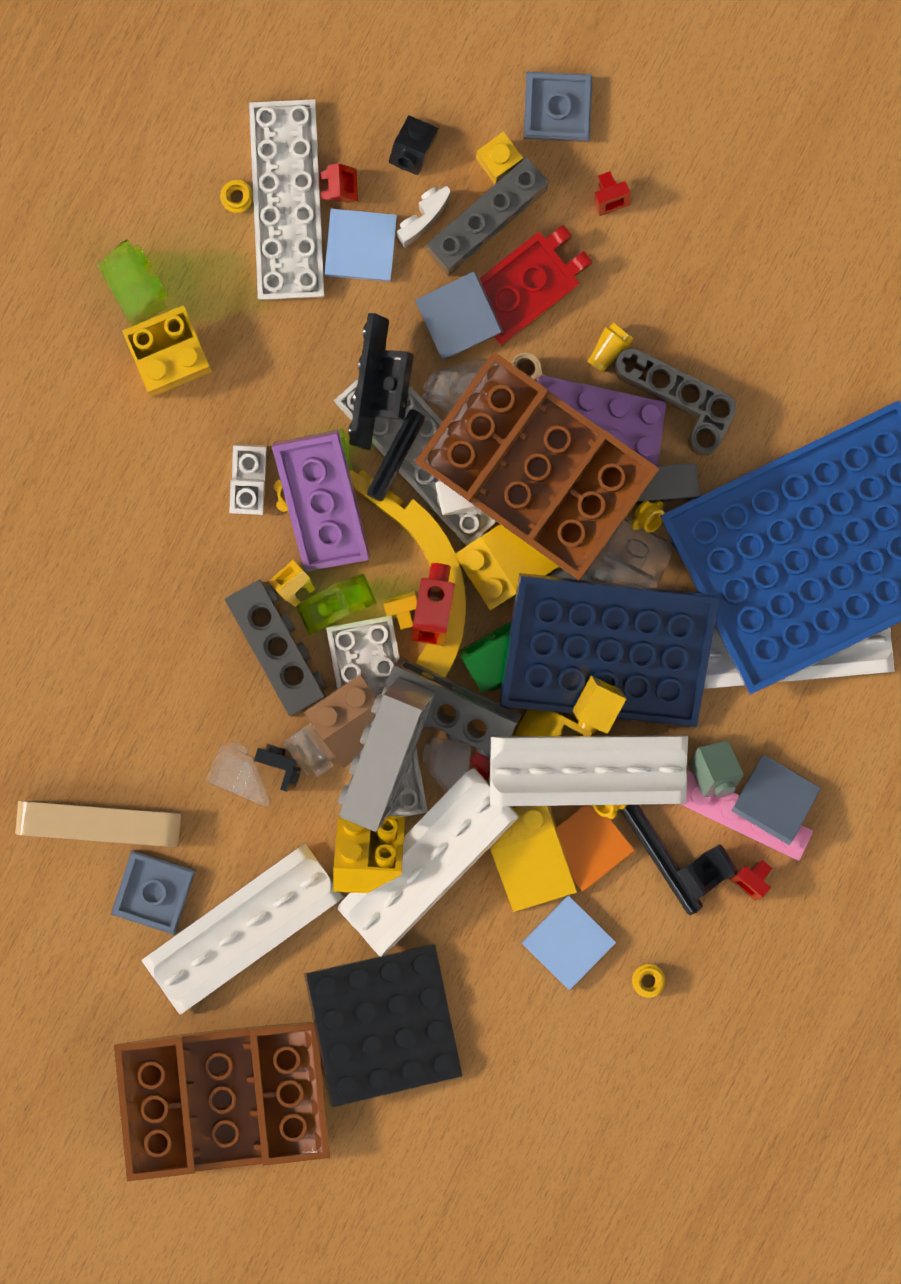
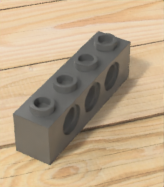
M526 157L427 243V253L448 276L451 275L548 190L549 181Z
M259 579L225 598L228 607L290 717L326 698L323 690L328 687L319 671L312 673L307 661L312 658L303 642L296 644L290 632L296 629L286 612L282 615L279 614L274 605L279 599L270 583L264 586ZM262 608L268 609L271 613L270 623L264 627L256 626L253 621L254 613ZM278 637L284 638L288 645L287 651L281 656L272 655L269 650L270 642ZM297 666L302 669L304 678L300 684L292 686L287 683L285 674L289 668Z
M400 657L394 664L385 686H391L399 677L436 692L424 727H435L446 732V736L455 742H466L473 745L480 754L486 757H491V737H512L522 714L501 706L499 703L403 657ZM449 704L453 706L456 710V716L446 715L442 710V705ZM472 720H482L486 724L487 730H477L473 726Z

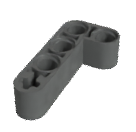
M630 348L620 353L614 367L617 377L623 382L698 418L689 437V446L697 455L708 456L712 454L720 445L735 415L736 403L734 399L728 394L640 350ZM631 358L636 361V368L644 371L646 365L651 368L643 381L639 379L643 372L637 369H633L631 373L626 372V365L622 361L628 362ZM658 372L664 373L669 379V385L665 388H657L652 383V375ZM686 387L694 388L698 393V401L695 403L684 401L681 396L682 389ZM713 403H724L728 408V415L725 418L714 416L711 411ZM702 431L710 433L714 441L713 446L709 448L701 447L696 439L697 433Z
M697 464L656 466L660 470L635 504H641L644 501L655 503L657 500L666 502L700 497Z

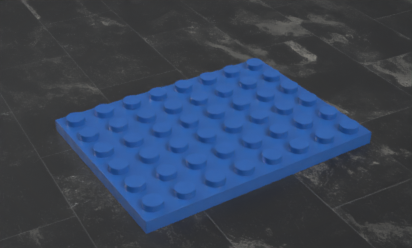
M900 400L660 516L697 592L717 595L720 598L715 628L749 695L759 692L901 622Z

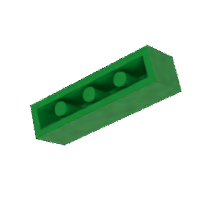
M512 620L459 650L463 662L482 693L487 690H497L502 686Z

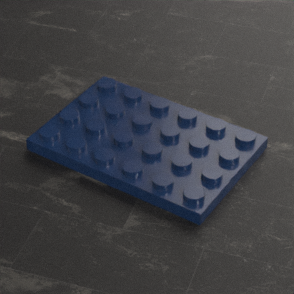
M519 573L499 703L504 707L574 714L572 710L592 675L621 689L626 697V701L616 717L617 719L697 727L720 598L717 595Z

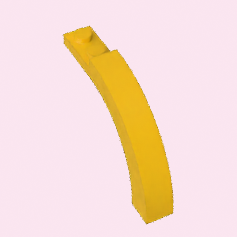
M351 469L350 476L354 491L403 527L417 542L430 567L431 563H442L451 567L448 582L455 583L444 647L426 644L415 662L446 678L456 659L462 641L466 616L465 585L458 559L454 555L455 551L439 524L414 499L411 500L405 509L401 507L404 501L390 490H388L383 501L372 499L367 495V491L374 478L363 470H360L357 474Z

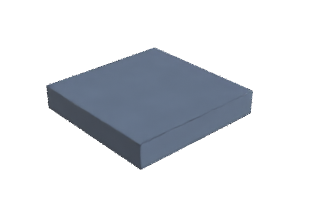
M526 72L523 140L589 142L592 74Z
M476 271L415 300L442 360H446L503 333Z
M763 754L731 811L790 845L821 788Z
M132 850L111 915L175 935L196 870Z

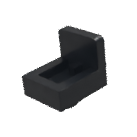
M408 115L394 141L389 163L402 170L419 175L424 159L437 136L439 128Z
M267 744L266 749L257 748L254 761L286 771L280 790L288 792L290 786H297L302 769L296 766L298 759L285 756L286 749Z
M718 844L698 855L681 868L678 874L694 899L697 900L722 881L735 875L738 870L723 846Z

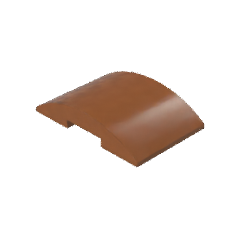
M494 351L414 462L579 581L660 470Z
M314 1022L213 1030L114 1045L127 1181L195 1174L197 1171L263 1164L265 1166L330 1158L321 1059Z

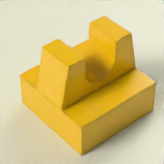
M291 560L268 581L285 601H288L295 607L301 603L295 596V593L301 587L305 588L309 593L315 590L310 577L294 560Z
M415 591L383 599L387 617L396 614L401 630L413 627L410 610L416 609L417 598Z

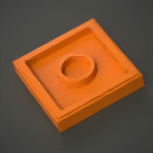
M583 805L557 826L573 881L582 892L635 851L608 817L599 815L594 810L593 805Z

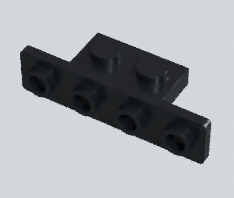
M368 313L367 322L363 327V350L358 361V384L353 395V418L348 429L349 444L363 450L371 449L375 418L405 420L414 354L408 351L385 350L389 319L376 313Z

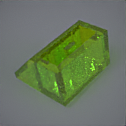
M126 239L97 264L132 326L142 323L167 309L163 300L169 296L156 274L149 276L147 273L152 266L139 244L132 247L129 240Z

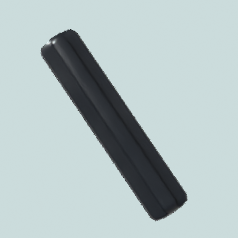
M411 409L407 413L368 488L367 495L377 501L384 500L425 421V415L421 412Z

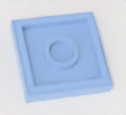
M331 209L325 276L391 282L397 215Z
M567 895L521 943L570 990L616 942Z

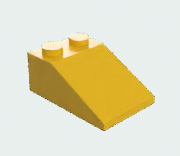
M501 524L454 554L490 611L504 605L516 596L519 573L548 576L560 568Z
M511 807L519 818L490 847L513 912L577 893L551 807Z

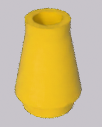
M612 322L609 328H604L587 362L603 373L609 365L617 360L622 351L631 348L629 344L634 338Z

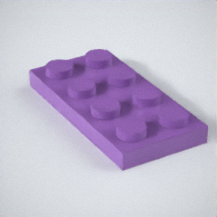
M544 375L537 377V382L603 430H606L649 462L658 466L667 402Z
M339 430L275 442L272 445L304 572L369 560L371 555Z

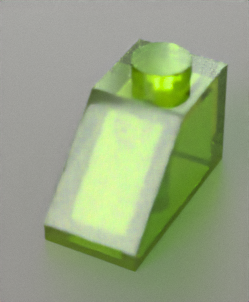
M363 573L324 589L302 601L296 607L308 634L311 635L357 615L376 605L377 602Z

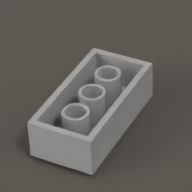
M398 677L391 686H385L382 694L379 693L371 710L376 715L371 724H367L363 731L360 743L364 744L360 754L355 755L349 769V774L353 776L349 784H345L338 799V804L342 805L338 817L374 832L378 831L393 809L436 692Z

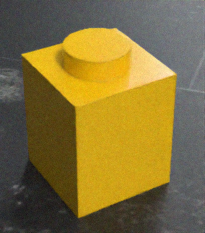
M504 131L476 152V160L494 184L499 182L523 161V157Z
M591 675L572 711L579 721L578 725L585 730L596 733L598 729L608 734L626 701V697L621 689Z

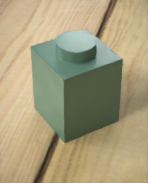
M729 741L699 747L689 762L703 797L713 795L725 797L736 790L735 787L744 776Z

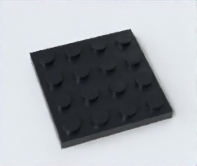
M435 944L304 973L332 1107L462 1077Z

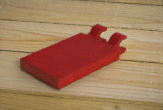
M564 225L546 239L540 232H537L479 278L503 330V333L494 336L501 346L576 289L580 283L575 276L592 265V260L585 251L581 252L566 265L556 254L555 250L572 238L571 233Z

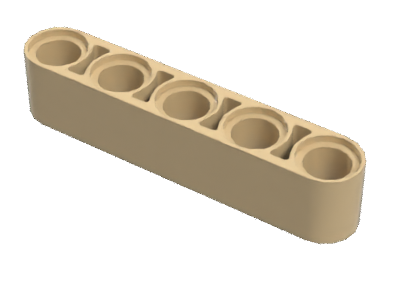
M18 801L15 834L179 847L181 813Z

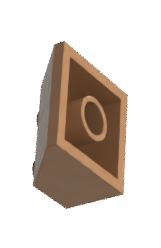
M361 674L304 712L343 768L352 763L356 754H360L364 744L360 743L363 731L367 724H371L376 715L371 712L376 696Z

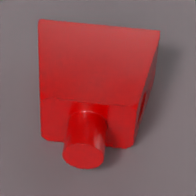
M431 563L429 578H421L411 641L444 647L455 583L448 582L451 570L449 565ZM431 597H437V598H439L441 601H439V602H434V601H431L429 598H431Z

